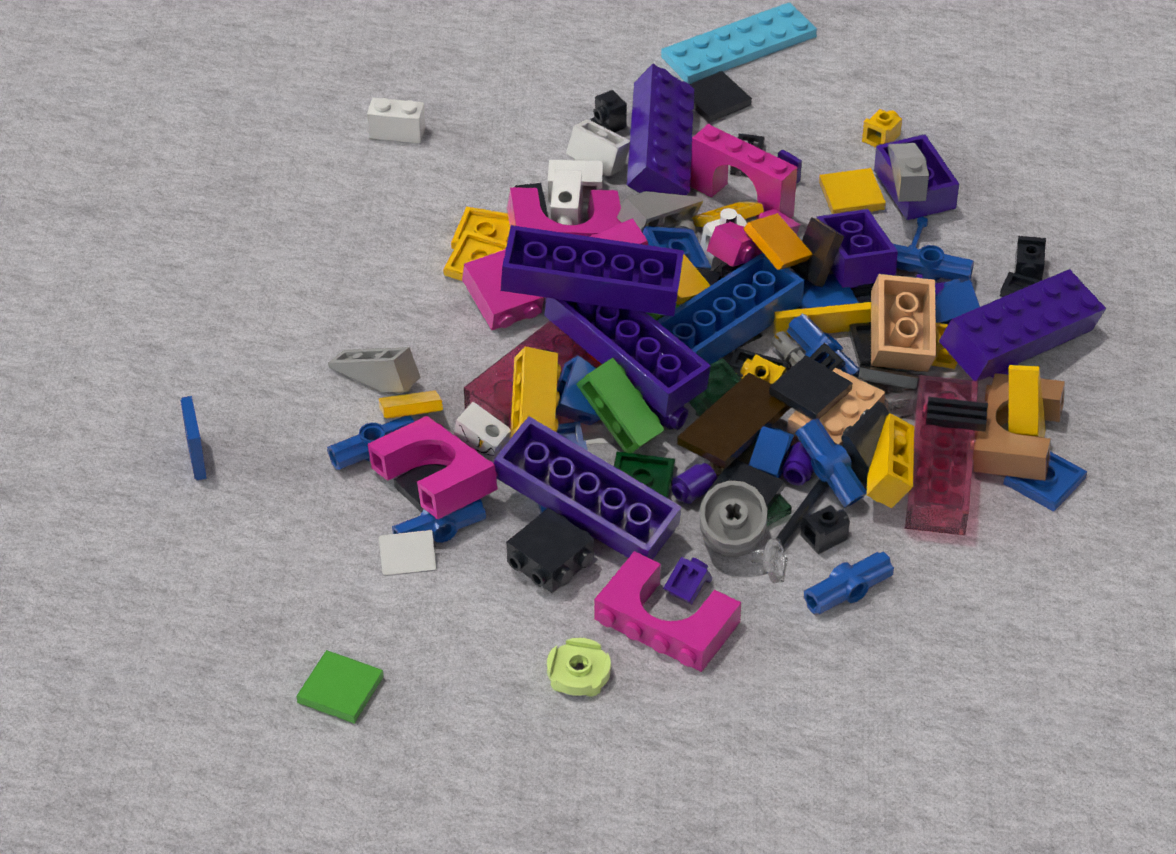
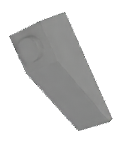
M915 143L888 144L898 201H926L929 174L924 155Z
M645 191L627 196L621 203L622 207L617 218L621 223L633 218L642 232L645 226L672 228L680 220L693 221L692 217L697 215L704 200L701 197Z
M410 347L343 350L328 362L329 368L381 392L405 393L412 388L411 385L421 378Z

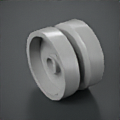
M726 481L717 484L709 490L701 502L700 530L707 545L713 551L729 557L750 554L760 546L766 535L768 509L764 497L755 487L742 481Z

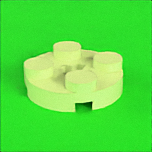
M568 639L566 644L558 649L556 645L550 651L547 658V675L551 681L552 689L557 692L593 697L601 692V688L608 682L610 677V656L601 650L599 643L591 639ZM577 663H582L584 669L575 670L572 667H576Z

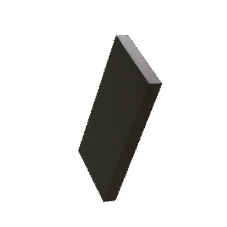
M748 373L677 436V445L725 469L758 439L762 427L770 428L792 407L769 394L771 383Z

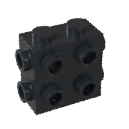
M550 508L543 511L506 542L507 562L514 570L521 571L531 578L537 586L544 587L551 593H554L559 587L568 584L577 572L582 568H587L594 559V538L587 531L579 529L569 522L565 516L557 514Z

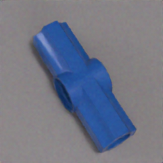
M893 244L898 251L896 269L922 274L923 279L935 281L940 278L949 280L960 279V282L971 280L974 260L946 255L940 247L935 245H926L921 249Z
M802 313L790 322L787 332L806 351V356L810 357L825 342L845 361L846 365L841 371L858 378L859 367L842 352L843 347L828 333L823 332L806 314ZM826 353L818 363L821 364L829 355Z
M409 415L402 416L383 425L374 422L366 423L359 429L358 435L327 447L333 467L336 470H340L362 460L370 462L368 443L415 421Z
M818 418L811 420L796 431L795 434L812 458L811 465L815 474L820 480L828 482L844 508L856 503L867 494V491L851 468V459L847 451L841 445L834 443Z
M481 499L440 519H436L423 509L420 516L392 526V533L399 534L432 530L434 541L443 543L451 540L456 535L458 529L486 519V511Z
M883 551L881 553L876 552L852 566L848 562L839 564L832 570L829 578L804 590L803 598L807 603L808 609L813 614H821L846 600L849 603L858 602L866 595L870 587L894 574V567L890 557Z

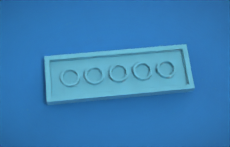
M788 2L662 48L661 57L685 82L691 84L717 72L729 70L817 37V28Z

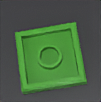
M326 650L296 696L297 703L355 723L384 677L383 670Z

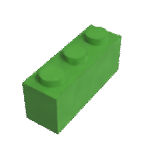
M614 358L588 373L576 384L624 452H635L664 431L659 418L652 413L643 400L642 394L635 389L627 378L624 369L618 365Z

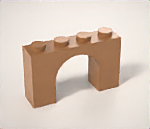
M995 373L992 385L987 384L985 390V402L988 403L986 431H974L976 442L971 441L969 447V459H973L974 472L1045 481L1050 463L1051 438L1018 435L1008 432L1001 427L1008 422L1009 375ZM1041 379L1045 421L1060 422L1064 407L1065 381Z

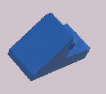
M762 427L749 465L777 478L791 447L794 435L780 429Z

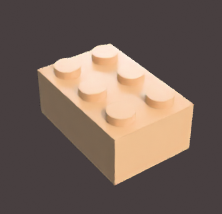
M878 274L871 290V366L928 372L936 357L935 280Z
M835 368L833 370L835 373L853 383L852 390L819 420L834 443L843 447L841 438L845 429L850 425L853 426L866 409H870L878 401L884 403L885 391ZM797 410L788 418L787 433L794 435L791 446L801 442L795 434L796 431L812 420Z

